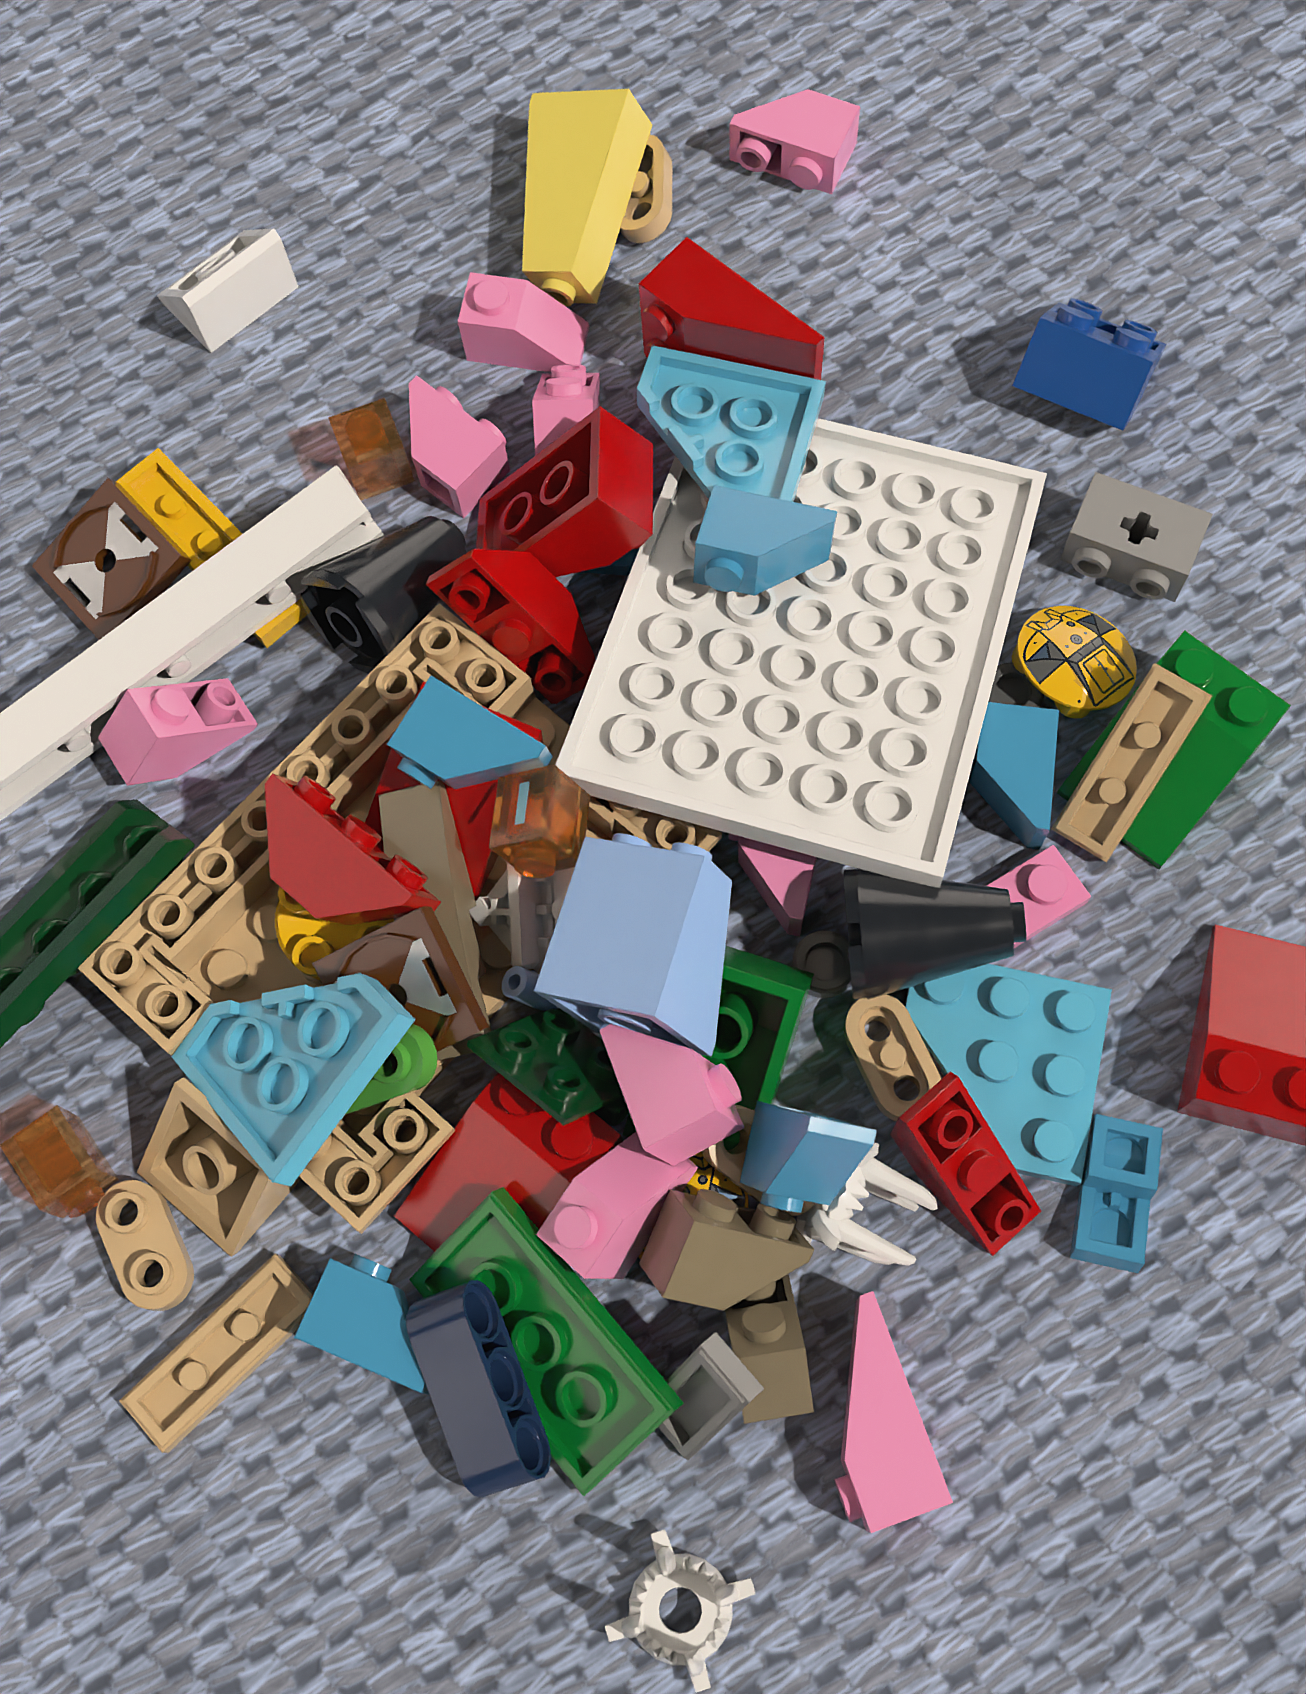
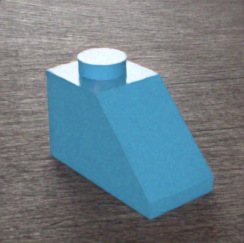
M713 485L695 543L693 583L707 585L722 592L734 591L755 596L827 562L832 548L837 511Z
M433 676L429 677L387 743L389 747L403 757L397 768L429 789L433 788L438 779L453 789H459L547 767L553 757L546 745Z
M988 702L970 771L969 782L1027 848L1040 850L1050 831L1059 710Z
M757 1101L740 1183L763 1192L760 1203L769 1207L801 1213L804 1201L829 1206L874 1145L877 1130L821 1114Z
M354 1254L349 1266L330 1258L294 1338L417 1392L430 1395L406 1328V1316L410 1306L405 1292L387 1283L392 1269L357 1254Z

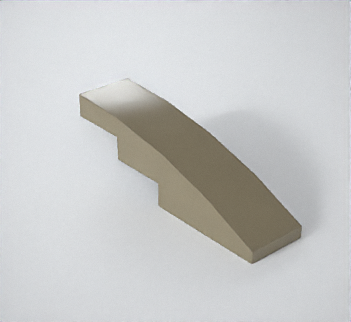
M437 780L432 789L421 784L379 795L384 853L391 859L394 855L405 858L428 877L423 887L441 901L434 913L489 1025L484 1030L438 1051L437 1060L474 1053L467 1047L468 1041L492 1030L478 981L486 972L469 912L470 909L477 905L445 784L441 780ZM428 957L427 959L440 983V986L444 994H448L431 958Z

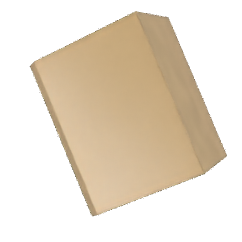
M184 1077L174 1083L137 1170L141 1177L157 1189L170 1203L231 1257L239 1252L301 1180L298 1177L291 1187L273 1183L210 1106L206 1096Z

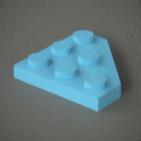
M652 345L637 387V406L708 499L710 498L713 485L794 502L823 402L826 381Z
M986 964L909 987L905 1007L924 1044L940 1065V1071L944 1076L951 1071L960 1078L1018 1174L1076 1187L1080 1185L1112 989L993 964Z
M357 973L338 977L337 983L314 988L304 984L262 993L261 999L239 1003L227 1000L210 1004L171 1057L193 1085L206 1096L210 1106L273 1183L291 1187L415 1019L377 979Z

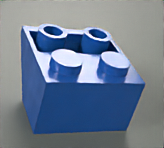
M1070 298L1067 305L1058 302L1039 318L1012 386L1123 431L1130 422L1167 344L1155 340L1158 332L1142 323L1124 320L1123 325L1119 326L1101 319L1100 316L1103 310L1091 303Z

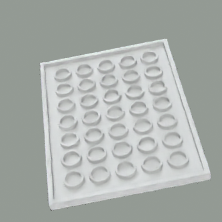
M818 418L794 502L837 511L829 560L753 596L734 591L722 592L707 585L693 583L695 543L709 499L675 456L653 512V535L640 546L555 764L553 786L884 876L940 888L1047 473Z

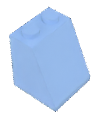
M622 833L614 834L612 841L585 837L534 992L595 1032L600 1033V1029L609 1024H614L693 1049L700 1055L712 1057L716 1043L732 880L711 861V853L695 845L677 842L673 843L671 850L652 847L650 843L641 838Z

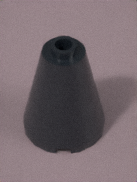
M426 516L311 571L301 582V584L308 585V588L300 594L301 603L311 623L334 650L343 643L358 655L348 663L356 669L369 674L438 604L441 598L426 585L429 576L466 554L465 537L460 529L447 519L441 520L434 516Z
M859 868L844 870L845 912L849 936L848 951L854 999L867 998L869 1000L1013 957L1014 943L1026 942L1023 902H1010L1008 889L942 880L940 888L884 876Z

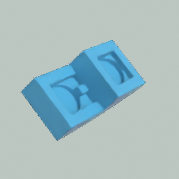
M1095 1114L1088 1139L1070 1251L1071 1259L1137 1274L1144 1266L1150 1201L1158 1188L1163 1128Z

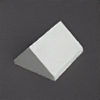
M275 229L244 230L159 293L157 297L198 341L212 353L299 286L282 240Z

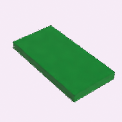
M501 1187L492 1191L409 1280L423 1298L471 1280H478L489 1288L498 1304L550 1445L551 1457L584 1497L662 1425L684 1402L568 1263L536 1235L539 1231L537 1226L506 1189Z

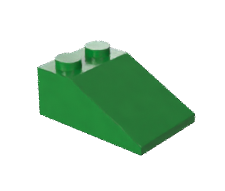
M1185 630L1156 664L1213 697L1121 840V842L1157 869L1164 865L1270 735L1291 706ZM1139 686L1058 789L1057 794L1068 801Z
M725 945L716 1043L712 1057L701 1056L714 1065L722 1063L727 1067L741 1093V1101L735 1105L755 1111L757 1101L774 1103L814 974ZM630 1112L623 1135L627 1137L636 1132ZM739 1131L723 1140L726 1150H731L737 1146L740 1140Z

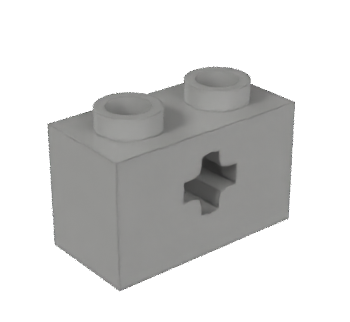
M1095 472L1060 560L1072 564L1076 571L1092 578H1102L1105 576L1127 584L1135 593L1142 597L1155 600L1165 598L1175 602L1190 574L1213 514Z

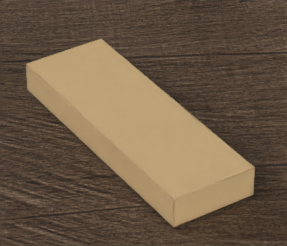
M1154 663L1051 829L1107 862L1213 696Z
M274 1254L125 1394L119 1402L162 1453H169L298 1330L314 1293L280 1255Z

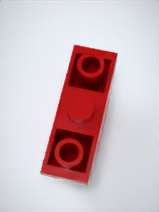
M472 549L429 576L426 585L486 642L531 678L532 686L550 703L556 704L586 687L596 660L572 594L531 552Z
M272 773L265 783L270 878L312 916L320 920L354 925L401 918L423 906L432 907L433 911L437 909L441 901L423 887L428 877L405 858L394 855L391 859L376 846L381 840L380 835L366 823L352 815H348L344 819L331 807L336 798L327 789L306 776H302L299 782Z
M950 1071L898 1118L890 1135L917 1176L990 1255L994 1256L1041 1212V1209L962 1081L953 1072Z

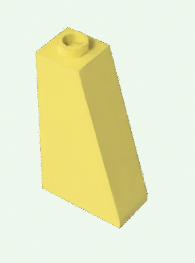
M629 89L532 93L529 102L522 272L533 285L566 307L571 306L573 303L597 304L620 231V225L626 212L631 190L652 128V123Z

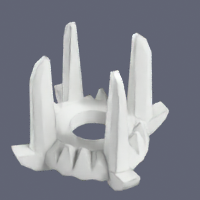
M874 1142L872 1148L829 1206L816 1203L806 1213L797 1216L795 1227L810 1244L812 1239L819 1240L833 1251L839 1248L873 1263L911 1265L916 1261L915 1256L850 1220L853 1216L852 1209L862 1211L864 1208L857 1199L866 1198L869 1196V1193L914 1212L919 1208L917 1204L933 1211L937 1209L936 1198L926 1188L873 1158L879 1151V1144Z
M664 1529L651 1534L656 1560L645 1567L634 1582L629 1598V1616L606 1625L605 1629L609 1642L622 1638L636 1637L642 1648L656 1660L670 1665H686L697 1693L711 1688L705 1659L715 1653L728 1636L733 1619L732 1604L756 1593L751 1578L727 1584L719 1570L705 1559L689 1553H673L668 1535ZM684 1587L690 1589L697 1595L701 1603V1618L698 1624L687 1632L670 1630L660 1617V1601L665 1593L673 1588Z

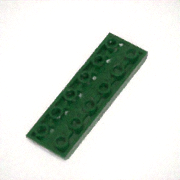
M137 799L116 802L0 920V1048L21 1026L32 1022L40 1014L45 1001L68 977L80 972L78 967L114 929L118 928L138 907V904L160 881L165 880L182 863L183 857L195 846L189 838Z

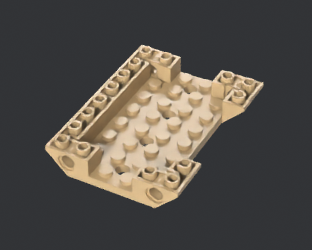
M440 603L78 967L90 981L171 1056L210 1004L227 1000L239 1003L261 999L262 993L304 984L313 988L323 986L320 980L302 973L289 961L282 951L276 935L275 913L279 900L278 890L280 886L270 878L265 783L272 773L299 782L302 776L309 777L322 785L336 798L331 807L344 819L348 815H352L365 823L391 750L387 743L408 712L422 682L426 683L430 676L435 677L479 705L540 729L542 731L543 743L553 756L547 767L543 769L553 772L570 725L535 697L531 678ZM557 786L550 793L543 796H534L528 793L525 822L517 825L514 822L479 897L487 896L507 870L506 860L511 853L528 851L533 844L583 842L585 837L612 841L614 834L622 833L641 838L655 848L671 850L673 843L680 842L698 846L709 852L722 838V833L719 830ZM471 916L486 972L478 981L488 1019L490 1020L509 999L503 994L502 980L506 972L513 967L511 965V952L488 925L480 927ZM393 983L389 988V992L404 1007L407 1002V993L401 985ZM455 1057L437 1060L435 1074L431 1081L423 1088L365 1109L345 1114L299 1175L304 1182L360 1234L368 1228L456 1131L419 1097Z

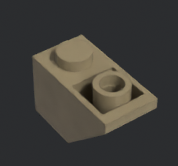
M670 1189L639 1264L662 1298L724 1311L808 1263L815 1249L796 1229L795 1218L784 1210L763 1204H758L756 1210L738 1206L726 1196L706 1189L698 1190L697 1195Z
M789 1274L725 1310L731 1350L764 1388L742 1410L744 1424L814 1412L806 1349Z

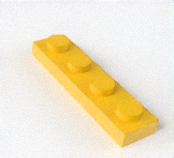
M159 448L116 481L192 560L187 565L192 571L243 534ZM301 599L253 634L266 648L270 647L307 616Z

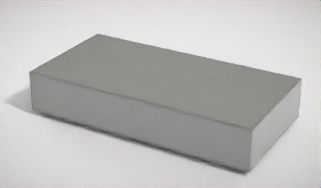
M715 1332L666 1380L684 1404L659 1428L684 1459L686 1458L688 1461L764 1388Z

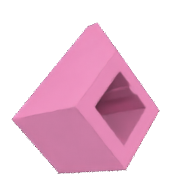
M807 89L735 114L730 122V160L739 163L749 171H764L790 180L802 189H817L832 194L857 144L860 106Z
M564 364L553 366L551 374H542L532 399L535 455L600 406V373H586V367L583 365Z
M416 375L409 382L411 454L420 484L454 512L465 518L479 503V499L493 489L510 471L505 448L507 441L493 423L484 418L478 422L466 413L458 399L446 388L438 386L434 389Z
M229 678L127 689L98 739L126 785L129 786L177 778L255 730L258 723Z

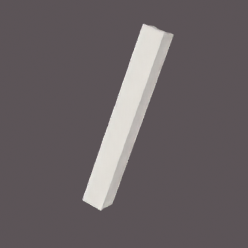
M337 465L0 713V821L102 746L98 737L127 689L188 683L300 600V594L308 588V585L301 584L302 579L311 571L385 536L373 521L372 515L361 502Z

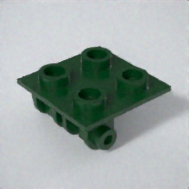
M560 1008L537 1012L471 1039L467 1043V1047L563 1126L591 1112H594L605 1122L608 1121L611 1125L615 1126L629 1112L603 1040L582 1025L580 1021Z

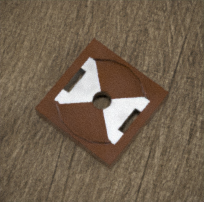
M107 478L78 513L66 524L65 528L34 562L32 567L95 637L100 640L161 595L192 560L120 483ZM125 514L147 536L144 541L122 519ZM110 552H114L116 557L115 565L110 571L104 572V560ZM69 578H70V579L78 586V588L88 597V599L91 601L90 603H89V602L87 601V599L77 590V588L68 580Z
M420 907L312 963L323 986L337 983L338 977L357 973L377 979L388 991L393 983L401 985L407 993V1002L404 1008L415 1019L413 1024L421 1027L429 1034L434 1042L436 1052L489 1027L432 907ZM428 957L431 958L448 994H444L440 986V983L427 959ZM391 1052L389 1059L392 1063V1068L396 1071L397 1059L394 1053Z

